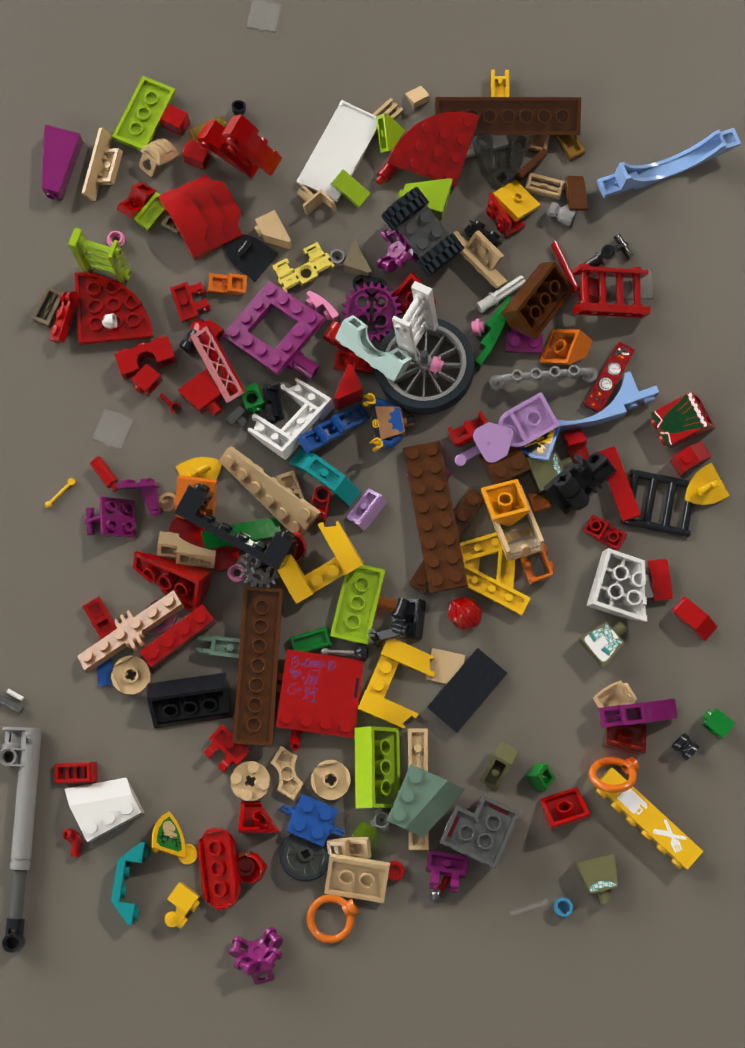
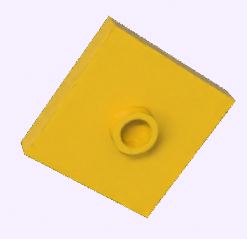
M517 180L493 192L504 211L515 222L534 212L541 205Z

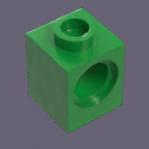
M257 383L245 386L246 393L242 394L241 397L247 413L258 414L262 412V409H265V404ZM251 397L258 399L255 403L248 402Z
M718 708L712 711L709 709L703 715L702 719L704 721L701 723L704 728L719 740L724 739L736 724Z

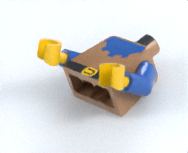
M372 393L364 395L363 397H366L368 401L363 402V405H372L370 407L374 439L370 441V444L374 443L376 445L372 451L376 452L379 449L394 448L405 437L404 427L415 426L414 416H402L401 407H397L396 404L384 399L377 398Z

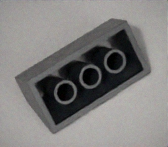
M226 673L147 684V701L154 729L232 718Z

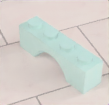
M353 315L343 320L335 337L341 345L352 350L356 356L367 361L371 367L378 369L390 380L396 381L404 375L412 360L409 355L398 347L390 352L378 350L369 340L368 326Z

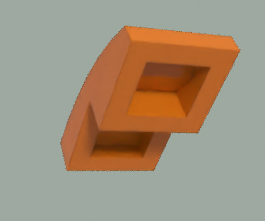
M210 273L207 293L246 294L247 275Z

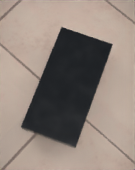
M477 648L427 708L454 732L458 733L507 675V672Z

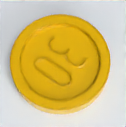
M185 844V859L178 857L180 862L183 864L194 863L198 857L196 847L191 844Z

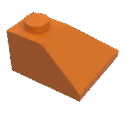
M552 329L539 362L541 364L558 365L575 363L587 357L593 340L581 330Z

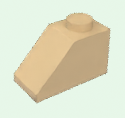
M275 210L255 219V232L258 237L262 236L264 242L287 249L292 248L291 239Z

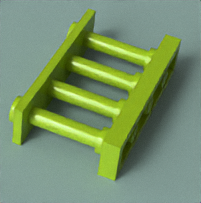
M74 228L68 246L82 272L91 273L92 270L98 269L116 275L119 282L125 285L126 280L128 281L131 277V270L119 242L114 240L112 247L95 243L86 239L82 229Z

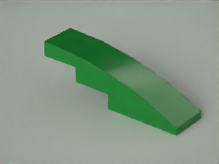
M510 296L507 297L486 323L485 331L488 333L480 342L479 348L482 352L475 360V368L479 371L491 356L500 339L506 323L501 312L511 301L512 298Z
M276 518L231 525L234 527L233 530L240 533L241 531L248 534L250 540L254 542L272 539L276 532L281 531L279 521ZM208 531L201 532L205 549L215 550L223 547H234L232 544Z

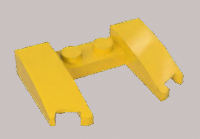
M336 521V526L324 527V522L318 524L335 555L334 558L304 575L291 554L285 566L277 570L296 604L341 576L347 575L363 565V560L339 521Z
M394 638L386 640L358 710L404 729L403 723L411 716L416 719L419 713L385 699L387 691L399 664L434 678L435 671H430V659H434V656Z

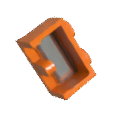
M545 543L544 551L520 558L530 585L551 578L554 575L555 568L553 562L547 558L548 549Z

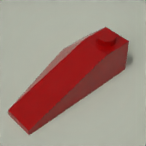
M135 551L133 559V569L149 582L156 583L161 587L160 591L164 594H169L174 590L185 609L194 611L201 605L210 587L212 571L198 566L175 564V559Z

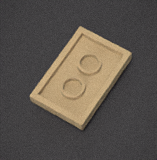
M330 853L324 894L384 903L390 863Z

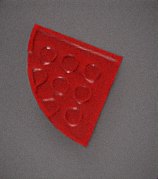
M446 112L422 120L401 137L392 150L387 164L433 180L450 178L453 179L452 186L456 187L480 115L468 112Z
M74 273L75 292L79 296L76 310L78 343L80 345L154 338L150 318L141 301L131 290L112 278L99 276L95 273ZM114 313L117 318V328H105L102 324L103 317Z

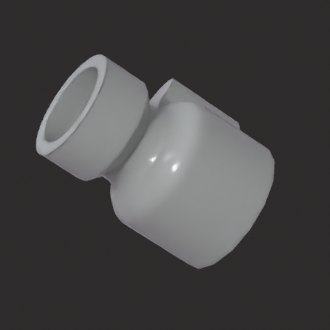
M552 202L547 215L552 218L557 217L559 223L570 227L578 211L569 210L568 204L560 207L558 203Z

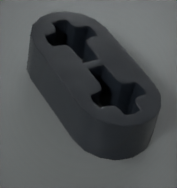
M358 275L353 279V289L355 292H357L356 286L360 281L365 282L367 287H370L371 281H373L374 287H377L379 282L382 288L387 285L385 280L370 276ZM366 291V293L368 294V296H374V297H375V295L378 293V291H377L376 293H374V294H370V293H368L367 291Z

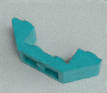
M300 448L289 462L303 474L308 473L334 492L335 497L348 507H351L361 494V491L345 475L316 454H307L303 448Z
M140 842L117 861L111 902L127 925L135 924V921H138L140 916V909L137 908L138 903L122 901L123 898H126L128 886H125L126 877L129 878L131 872V865L128 864L129 861L145 863V859H148L150 854V847H147V842Z

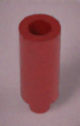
M386 163L377 173L376 183L381 185L383 182H388L399 168Z
M98 456L93 459L90 465L105 486L111 488L113 492L119 490L116 488L119 480L103 458Z

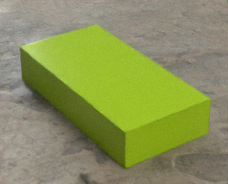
M344 169L340 171L330 184L357 208L370 195V192Z
M157 192L134 218L135 223L148 232L165 213L158 199L160 194Z

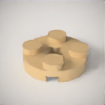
M122 657L115 663L111 673L114 687L125 695H137L147 688V684L151 683L150 667L139 657ZM128 671L136 672L134 680L126 678L129 675Z
M325 760L319 763L311 775L313 790L319 797L326 800L341 798L348 791L351 783L348 769L336 760ZM329 774L337 778L333 786L325 782Z
M247 761L238 765L230 778L234 794L245 801L261 799L266 795L270 786L268 770L262 764L255 761ZM248 776L256 778L253 787L251 785L246 786L245 784Z

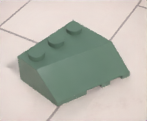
M411 764L387 821L424 837L465 789Z

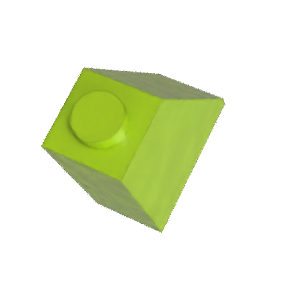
M453 179L407 183L403 190L400 189L398 199L411 189L418 187L429 201L427 206L438 219L442 220Z

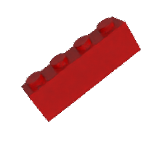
M202 604L139 652L149 666L155 670L196 639L197 636H200L216 624V621Z

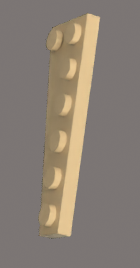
M228 447L219 459V462L290 532H300L303 536L321 513L306 500L294 495L291 489L279 484V480L274 477L271 478L264 473V469L254 464L234 447Z

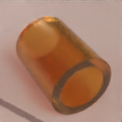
M380 595L377 608L394 612L397 599Z

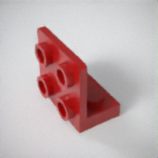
M491 193L489 195L486 213L491 220L495 221L496 228L500 234L508 238L525 228L522 219L515 222L504 211L494 194Z

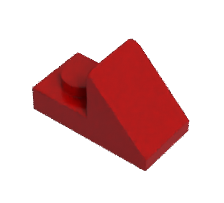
M577 428L562 432L568 457L571 458L572 462L577 464L573 458L576 454H579L587 461L589 453L586 443L588 440L582 430Z

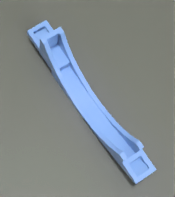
M734 128L722 132L717 130L691 148L670 158L645 165L619 163L614 174L600 178L596 183L603 198L633 188L637 190L711 160L741 145V141Z
M629 371L622 378L617 396L605 409L581 420H557L560 425L558 427L562 431L594 426L622 418L627 412L626 408L631 410L640 403L648 404L655 401L659 390L657 386L638 391L632 374Z

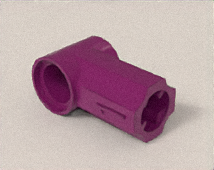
M299 351L286 368L296 370L311 380L316 375L319 365Z

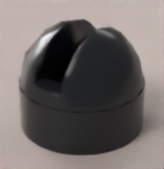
M236 100L232 103L231 108L235 116L245 114V102Z

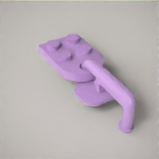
M542 392L506 411L500 417L498 424L488 422L478 427L473 433L476 445L457 455L454 461L457 465L463 466L468 459L481 453L486 461L496 462L507 456L510 446H524L560 425Z

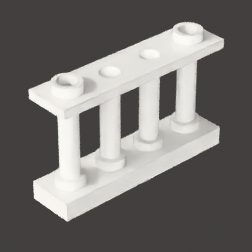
M415 281L411 287L413 302L402 319L393 316L392 321L398 348L409 355L412 360L417 361L416 346L426 330H436L438 321L432 288Z

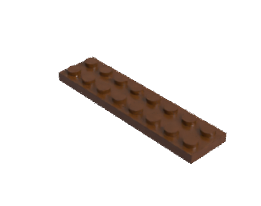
M435 97V115L446 112H468L480 115L474 135H580L581 97Z
M440 440L405 447L403 452L429 592L434 594L468 587Z
M244 586L232 744L273 745L283 589Z

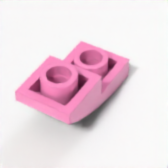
M307 292L306 303L310 308L318 313L322 311L327 321H340L338 312L329 302L314 292Z

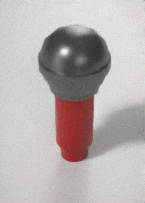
M443 876L437 886V890L433 889L430 892L429 897L433 902L438 903L443 899V892L450 882L451 876Z

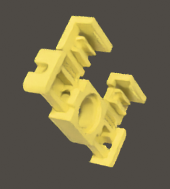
M318 242L303 249V253L308 254L310 257L309 262L294 270L293 268L290 269L289 261L286 258L272 266L279 277L278 284L281 289L287 292V290L298 284L304 286L317 279L320 272L330 267L332 270L334 269V263L329 261V254L325 253L324 255ZM308 269L311 271V276L303 278L301 271Z

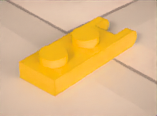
M491 70V97H509V70H505V76H495V70Z

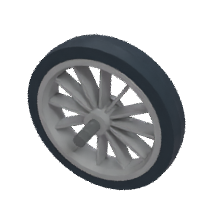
M437 319L438 326L436 330L428 329L424 332L425 350L419 352L416 347L418 360H411L413 362H410L408 368L413 369L405 372L401 378L396 381L390 380L376 369L378 383L386 397L405 411L416 414H433L444 411L458 403L471 386L475 372V358L471 345L466 336L456 326L447 321ZM394 329L386 335L378 350L390 352L398 347ZM428 335L440 337L441 339L430 355H428ZM446 340L454 348L436 357L441 356V360H444L458 353L461 363H443L442 369H460L456 380L443 372H436L437 376L452 384L447 390L442 392L433 376L434 372L429 371L433 356H435ZM416 374L406 391H403L396 384ZM423 377V396L409 394L419 378ZM426 378H431L439 394L425 397Z

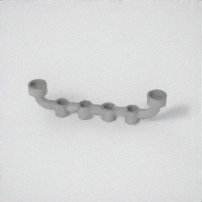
M570 365L568 369H560L557 366H553L549 371L533 368L531 372L524 373L519 369H515L512 374L493 375L490 378L489 387L493 391H500L504 386V382L512 381L513 383H520L521 380L537 382L544 378L557 380L559 377L575 379L582 375L585 383L591 384L596 381L598 373L593 367L579 368L577 365ZM570 370H575L576 373L573 374ZM533 373H537L539 376L535 377Z

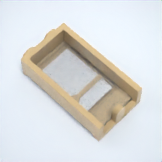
M522 485L520 486L530 512L511 527L492 521L507 562L544 551V539Z

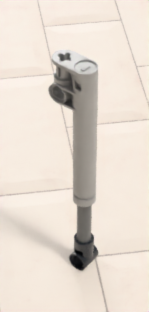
M2 728L5 731V740L0 752V763L5 766L19 767L11 850L12 862H10V869L13 870L9 918L6 919L5 937L2 941V947L10 953L21 950L25 945V919L22 917L26 871L30 870L31 865L30 859L32 854L42 736L41 728ZM12 752L14 754V759L12 762L8 763L6 760V756L8 753ZM12 937H15L18 941L16 948L10 945Z

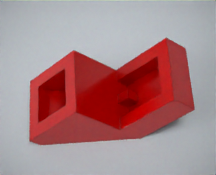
M139 182L132 186L128 199L118 203L116 210L132 219L137 216L155 194L156 190L143 182Z
M685 596L672 610L681 623L690 626L698 637L704 641L717 628V625L710 616Z

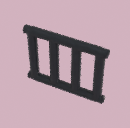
M631 469L630 487L635 498L639 478L650 480L643 520L632 519L626 522H622L621 519L620 522L630 526L690 537L689 524L693 503L685 502L681 528L670 526L676 487L687 488L690 481ZM658 482L669 484L662 524L651 522Z

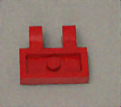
M185 282L170 287L182 323L199 318L198 312L211 310L207 298L196 303L194 301L193 295L206 293L201 282L192 286Z
M222 724L209 737V740L213 743L203 753L211 759L217 750L220 749L226 757L219 763L218 768L224 773L233 762L238 766L251 750L243 744H232L233 733Z

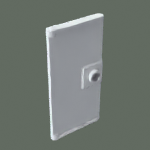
M341 100L296 183L300 186H306L316 193L321 189L333 201L338 202L342 194L330 184L342 169L349 175H353L377 131L376 116Z

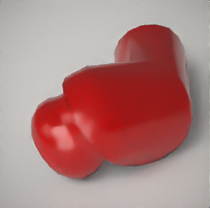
M291 730L290 747L293 751L300 749V734L304 732Z
M73 828L64 830L63 838L67 839L72 845L70 856L80 857L83 843L82 837Z

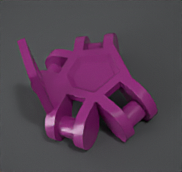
M385 229L381 232L388 244V251L386 256L380 257L377 260L378 268L394 272L398 266L403 269L405 267L404 263L408 259L410 261L414 260L417 263L420 258H418L417 254L398 230ZM392 236H395L397 241L393 242Z
M274 927L268 928L264 932L263 937L256 941L248 942L239 936H234L232 939L233 947L230 948L229 954L237 958L234 967L238 970L243 969L244 973L248 976L251 975L255 984L275 980L272 969L276 966L275 961L283 956L278 950L283 943V939L281 936H277V930ZM241 948H247V949H246V952H243V951L240 950V949H241ZM261 973L268 975L267 977L259 978Z

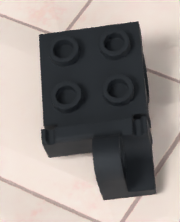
M594 453L585 461L579 454H576L573 458L577 464L572 462L544 486V489L565 514L571 509L581 510L585 508L590 500L588 495L592 491L596 494L595 488H603L601 484L616 472L614 466L604 455Z

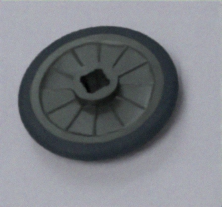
M292 834L285 838L280 847L279 859L283 870L291 878L303 882L313 881L320 878L328 870L330 855L327 850V840L322 848ZM308 852L310 857L304 859L302 854Z

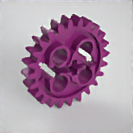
M371 281L370 287H367L364 282L362 289L358 285L356 286L357 292L350 290L352 297H345L348 303H343L342 305L347 309L341 312L347 316L342 319L345 320L353 315L358 319L364 317L370 323V314L367 313L370 312V301H368L369 296L366 291L370 294L378 291L375 295L376 301L384 299L386 305L378 307L374 301V312L377 313L373 314V322L376 323V320L382 317L386 320V323L383 326L375 325L378 333L372 330L367 333L371 343L374 338L380 342V336L385 338L386 333H389L394 328L393 316L397 317V315L402 314L401 310H397V308L401 307V303H395L398 300V296L392 297L394 291L387 292V285L382 289L380 282L377 287H374L373 281ZM360 299L368 301L365 307H360L357 303Z

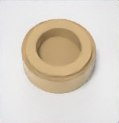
M167 492L160 496L159 506L163 511L173 512L175 510V495L173 493Z

